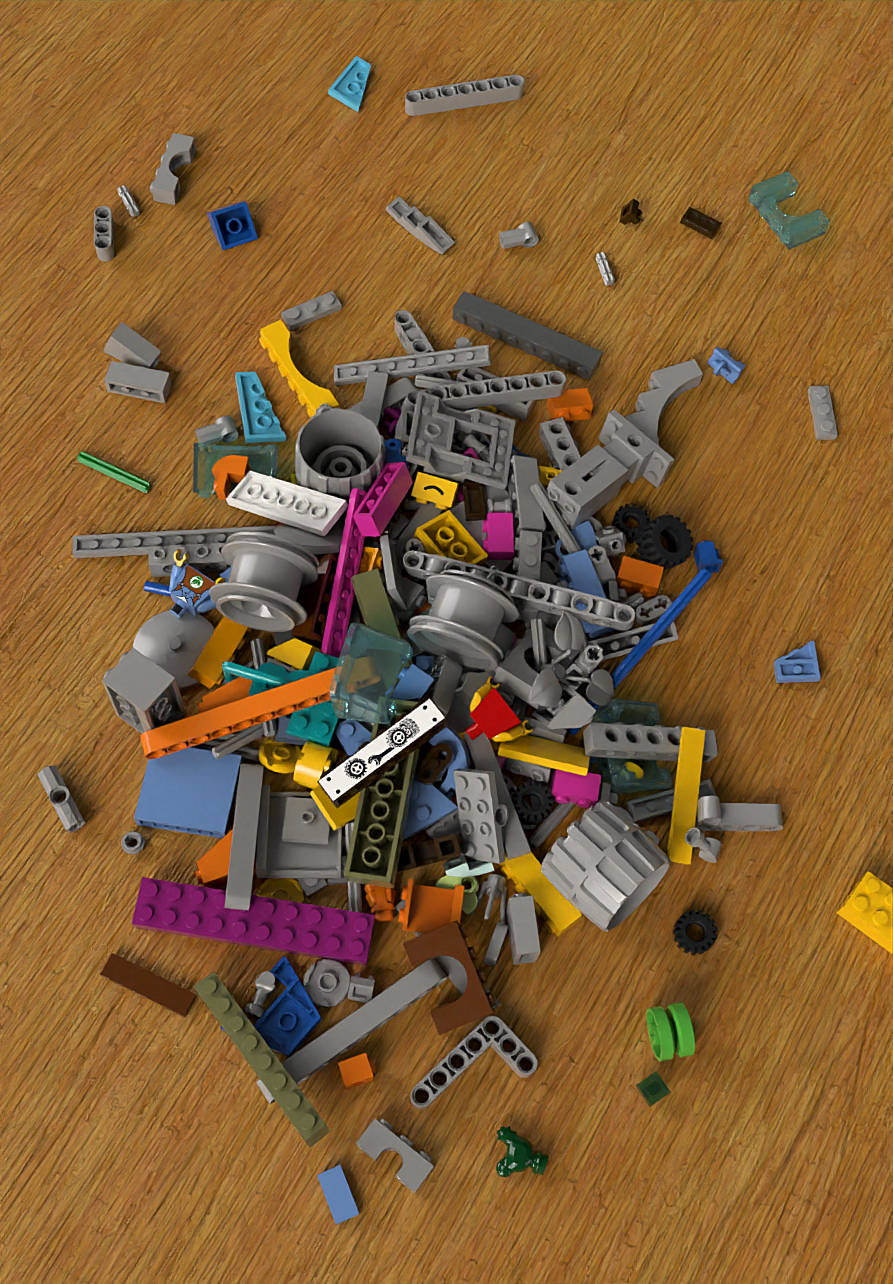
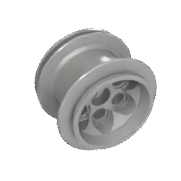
M238 532L230 535L226 540V545L221 550L224 560L232 567L228 582L216 584L209 591V595L216 603L218 611L236 623L270 632L289 631L294 626L305 622L307 613L296 601L300 586L309 585L318 578L319 562L314 554L291 540L272 534Z
M444 570L440 574L428 577L426 585L435 598L428 615H418L410 619L411 627L407 631L408 637L428 653L436 657L445 654L462 667L479 671L495 670L498 666V661L503 659L502 650L494 643L500 624L513 622L519 618V611L513 604L512 596L494 582L465 571Z

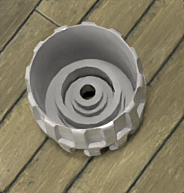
M333 408L323 413H317L310 417V421L305 426H302L298 432L297 444L295 446V471L298 486L346 500L348 505L351 489L358 488L368 493L387 463L384 438L379 434L377 424L356 410ZM347 507V509L344 511V513L341 515V516L344 517V520H345V521H346V515H347L348 507Z
M601 801L594 808L591 806L583 813L580 822L575 820L567 828L568 836H561L556 840L551 851L546 854L542 862L541 871L566 900L600 929L608 932L623 922L649 896L666 874L671 860L634 821L610 802Z

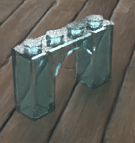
M786 171L753 185L748 199L758 210L761 217L770 225V228L778 235L781 242L788 249H792L824 235L830 221L820 209L800 217L789 216L779 210L776 204L793 197L798 186L795 178L789 171Z

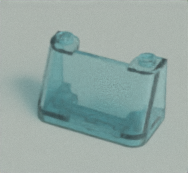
M194 443L193 493L198 494L199 498H211V494H217L214 491L215 478L212 468L219 459L229 455L247 456L251 464V471L278 479V445L267 444L263 448L261 445L224 446L212 444L211 447V445H205V443ZM231 483L228 495L236 488L238 483Z
M351 623L330 686V699L337 718L390 724L391 717L395 716L397 704L393 702L392 694L401 664H406L413 656V647L410 646L409 642L361 623Z
M614 698L596 710L591 723L602 721L605 724L622 722L624 725L640 723L645 726H655L660 721V714L657 703ZM598 757L597 759L601 783L604 782L611 785L610 793L628 794L666 790L672 786L670 772L666 768H657L656 760ZM625 762L637 764L644 772L642 779H636L635 772H629L627 766L624 765Z

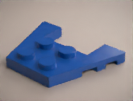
M283 956L270 972L286 989L253 1026L272 1051L290 1057L322 1021V1018L288 959Z

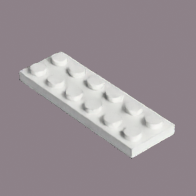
M249 471L226 498L230 506L324 537L348 507L346 500L253 471Z

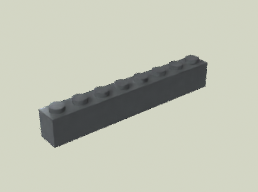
M463 291L453 307L452 319L458 323L465 324L476 331L483 332L494 339L519 348L527 354L541 358L545 362L557 365L563 370L575 373L581 378L591 380L600 364L603 352L466 291Z

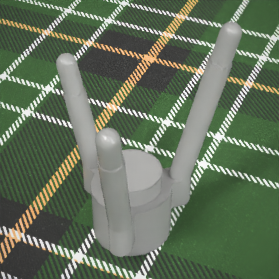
M489 874L487 882L483 881L482 888L477 896L476 908L486 892L489 900L484 918L488 920L494 898H499L501 895L500 923L505 924L506 893L508 888L505 887L506 879L500 875Z

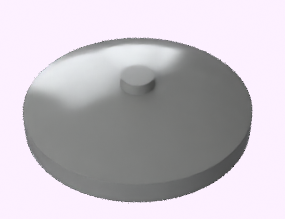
M338 519L325 537L285 523H280L275 527L274 535L291 540L303 546L312 554L340 552L345 520Z
M169 610L153 616L142 625L134 639L133 648L175 677L179 691L189 690L201 684L188 676V673L215 628L201 615L195 616L186 610L181 618H177Z

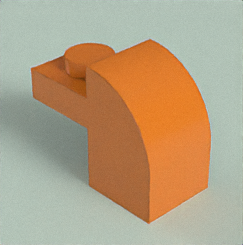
M229 455L219 459L212 468L215 478L214 491H216L219 500H226L231 483L239 484L246 474L251 471V464L247 456Z

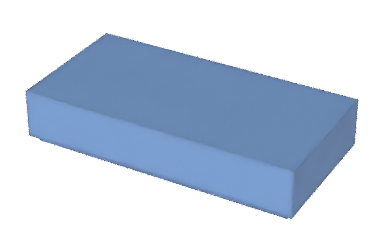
M341 1165L317 1175L336 1225L359 1215Z

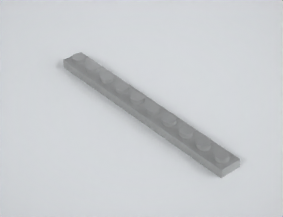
M276 526L73 536L72 555L74 558L149 555V547L226 543L230 535L238 532H261L274 535Z

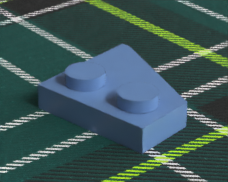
M814 641L808 642L807 645L800 649L791 651L787 656L776 659L773 663L776 683L818 682L820 680Z

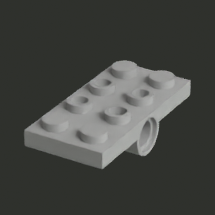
M464 768L453 770L464 857L466 859L499 864L504 862L505 854L501 827L507 823L509 812L506 805L498 804L494 771Z

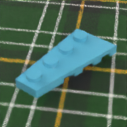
M236 372L235 379L245 442L286 441V435L280 427L277 416L275 417L272 411V405L265 396L264 388L256 372Z

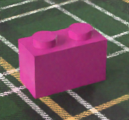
M487 513L486 520L482 522V533H486V540H483V550L487 552V560H512L514 554L513 513Z
M555 769L550 791L552 793L551 799H555V802L567 804L568 802L576 803L581 808L594 807L598 801L601 775L587 772V775L583 776Z

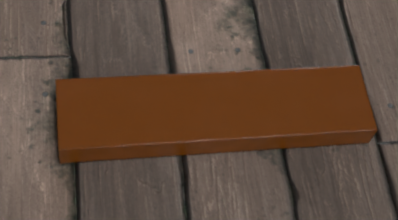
M113 953L100 973L102 977L184 1018L196 998V994Z

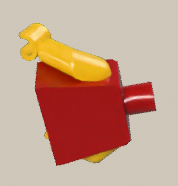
M490 676L484 685L474 693L470 704L471 713L469 715L475 723L469 726L465 732L472 741L484 733L488 740L492 739L495 742L512 741L520 736L531 733L533 729L527 730L525 728V724L529 721L521 722L497 692L496 689L500 683L495 686L492 685L490 681L493 677Z

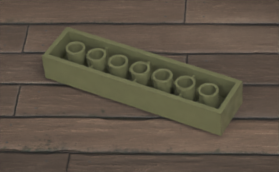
M379 697L370 741L377 737L376 735L380 730L395 724L399 716L411 712L418 702ZM420 747L360 791L344 871V877L348 882L394 888Z

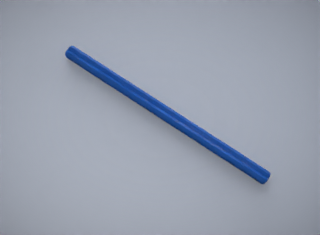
M702 569L613 671L610 676L613 680L614 690L709 581L712 574L708 570ZM588 700V703L595 710H597L601 706L592 703L590 700ZM566 728V730L572 735H576L577 732L581 729Z

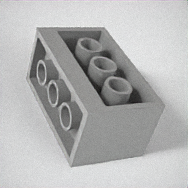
M135 648L125 652L120 657L119 663L113 669H109L103 677V685L116 715L141 734L179 721L186 713L175 677Z

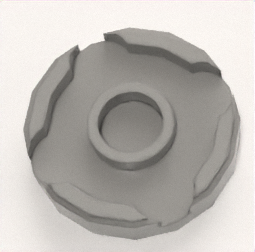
M324 959L309 967L303 981L304 989L312 1003L316 1006L324 1008L335 1007L348 996L350 975L346 967L340 962Z

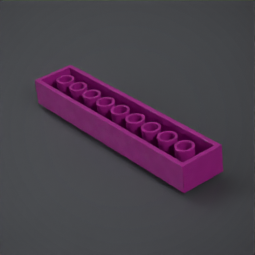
M142 877L132 919V925L136 928L367 966L375 915L251 895L249 911L224 908L225 890Z

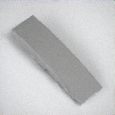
M400 196L386 207L385 210L401 226L441 255L455 244L430 216L426 218L415 206L411 208Z

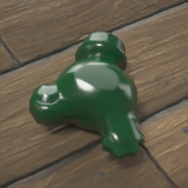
M501 1126L500 1130L497 1131V1140L503 1141L506 1144L507 1152L506 1156L496 1165L497 1174L501 1177H509L512 1173H519L527 1168H532L535 1175H543L549 1155L543 1154L542 1151L534 1154L531 1143L526 1138L517 1135L515 1131L511 1130L510 1126L507 1128Z

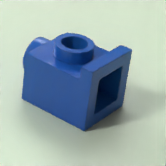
M705 540L697 543L693 555L698 573L702 569H706L710 573L719 572L723 561L719 559V551L715 549L714 542Z

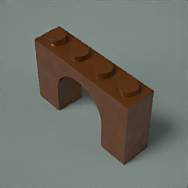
M458 920L403 943L411 966L433 957L444 955L458 960L466 971L467 987L460 997L437 1006L430 1011L439 1035L492 1014L494 1011L493 1006L496 1005L492 992L487 993L484 986L487 980L483 970H478L475 964V960H478L473 946L469 947L465 938L469 936L465 925L459 924Z

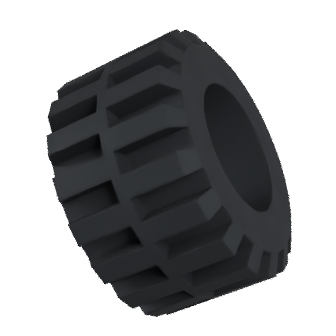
M661 515L647 522L640 528L641 531L637 533L639 539L636 540V545L639 548L636 550L637 553L641 554L640 559L642 561L645 560L647 563L664 567L663 571L684 563L690 557V551L693 550V545L691 544L693 537H690L689 534L692 532L690 528H686L687 524L685 522L681 523V519L679 517L674 518L673 515ZM660 534L668 541L669 551L665 550L662 546Z

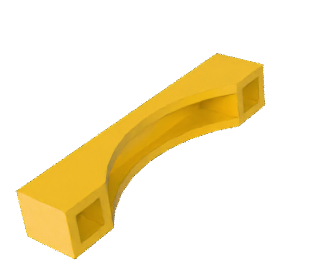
M282 320L261 328V338L259 340L264 349L267 348L272 362L278 364L281 375L283 377L286 376L291 390L297 392L298 399L301 405L307 407L309 416H314L316 409L324 403L333 408H339V403L330 390L311 383L296 369L290 356L291 335Z

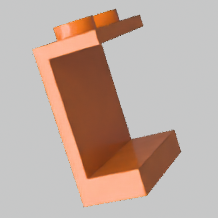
M409 879L408 886L403 885L401 900H406L405 909L400 908L398 922L403 923L402 930L427 933L456 920L460 924L464 886L455 885L453 890L413 884V879Z

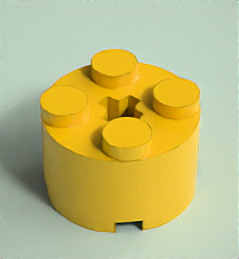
M307 741L301 750L304 754L301 760L298 759L293 779L299 785L315 789L320 786L317 782L320 776L329 769L333 770L332 766L337 761L339 750Z

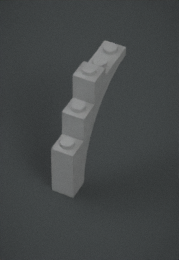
M695 359L653 371L648 382L650 391L638 395L637 402L635 403L637 413L625 416V419L658 446V420L665 408L676 397L700 384L703 374Z

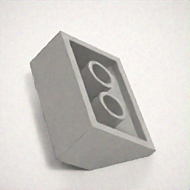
M560 683L562 695L558 704L553 707L540 705L532 713L536 719L549 729L581 728L583 725L589 724L594 718L593 714L596 710L580 694Z

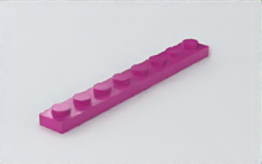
M358 488L351 489L320 652L340 659L343 657L354 598L351 579L352 576L358 574L365 536L361 535L353 518L354 513L367 495V492Z

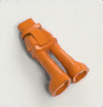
M365 884L364 890L367 894L365 897L372 908L371 913L375 915L376 923L393 921L396 894L394 888Z

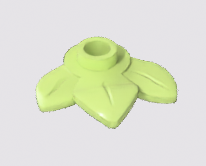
M446 875L438 880L436 887L453 890L455 885L463 886L464 883H469L471 888L468 890L464 889L462 910L467 915L474 911L478 902L476 893L479 888L476 877Z

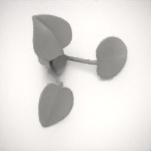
M562 612L561 618L556 625L554 636L558 647L567 651L558 658L552 659L551 664H543L540 667L539 674L532 685L528 703L544 707L557 705L562 695V688L557 681L566 679L589 683L586 695L592 703L596 705L610 704L614 696L613 680L607 671L603 669L595 670L591 675V679L565 675L564 667L558 663L570 655L572 649H581L584 642L583 627L578 619L568 612Z

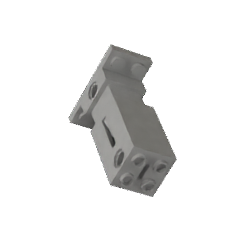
M614 409L608 413L598 438L606 446L603 448L599 445L595 446L551 479L546 492L569 531H572L577 525L586 521L618 495L621 486L628 480L633 484L643 476L656 488L660 487L674 461L673 457Z

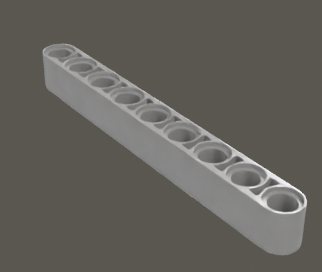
M434 957L427 960L281 1064L297 1086L435 989L448 977ZM259 1079L256 1084L269 1104L274 1103V1098Z

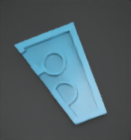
M356 56L329 88L328 94L358 112L371 64Z

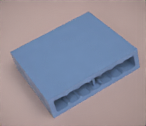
M192 746L160 758L149 759L134 816L136 824L222 839L228 834L237 795L240 764L243 763L242 755L233 751L221 759H215L211 752L212 748H204L203 750Z

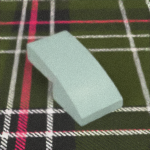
M464 856L443 863L448 876L469 877L494 871L492 862L474 860L467 863Z

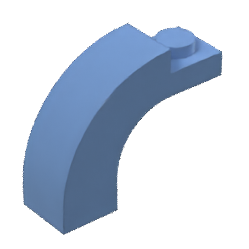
M447 726L431 738L429 743L433 746L440 743L447 744L454 752V760L448 767L447 777L438 789L451 801L455 794L452 791H456L453 770L458 768L471 769V757L462 737L451 727Z

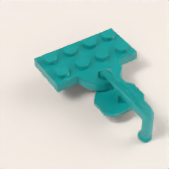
M315 651L308 671L297 670L288 674L284 667L273 663H263L256 670L230 661L223 662L222 669L225 681L228 683L236 679L237 676L252 680L249 696H253L351 662ZM348 694L293 712L286 734L329 747Z

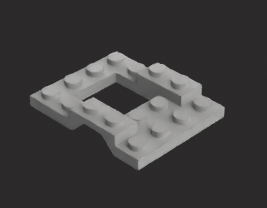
M419 391L416 398L406 461L424 466L423 471L461 483H463L464 479H469L504 490L508 481L515 420L477 408L463 412L447 407L440 397ZM454 429L468 434L471 433L472 429L490 434L491 443L488 462L451 452Z

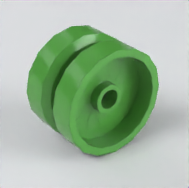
M671 1003L667 1006L666 1011L661 1006L649 1007L646 1012L647 1029L656 1059L659 1062L671 1060L674 1057V1053L680 1058L692 1056L695 1052L694 1032L684 1003Z

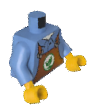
M181 550L175 551L173 557L177 563H174L169 585L170 595L175 604L170 609V612L177 618H181L186 610L197 616L200 613L215 609L216 603L209 595L210 588L216 584L223 583L226 578H218L215 583L190 565H183L190 558L188 553H185L183 559H181Z

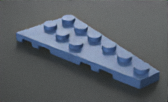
M353 717L338 724L334 732L345 752L350 756L358 751L361 744L367 741L370 742L372 735ZM416 772L403 841L458 810V807L433 785L421 783L416 777Z

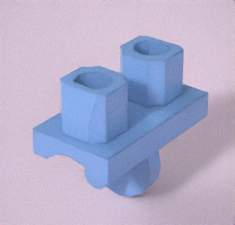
M719 347L714 349L712 356L707 361L714 368L713 374L716 376L721 374L731 384L737 381L745 367L741 361H735L731 358V353L728 350H722Z

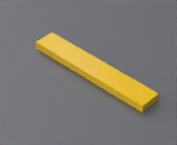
M682 727L667 853L671 862L691 865L693 847L686 843L685 835L688 830L695 828L706 731L689 727Z

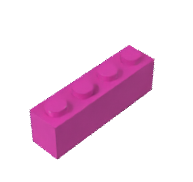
M405 462L386 463L354 513L353 518L362 536H381L411 487L413 481Z

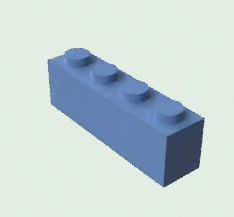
M586 549L562 556L558 568L560 575L565 577L569 589L606 598ZM582 603L576 605V607L579 610H585L587 608V606ZM581 621L584 632L588 633L590 639L614 631V628Z

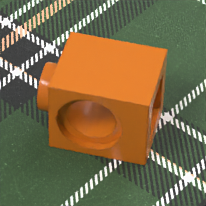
M366 1053L338 1062L346 1090L374 1080L373 1073L377 1072L373 1059H368Z

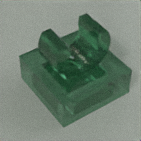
M657 1071L636 1085L649 1107L671 1093Z

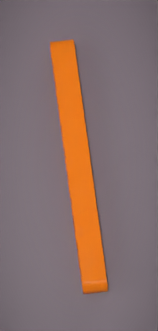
M372 657L362 658L146 731L140 736L145 758H160L373 686L381 680L375 659Z

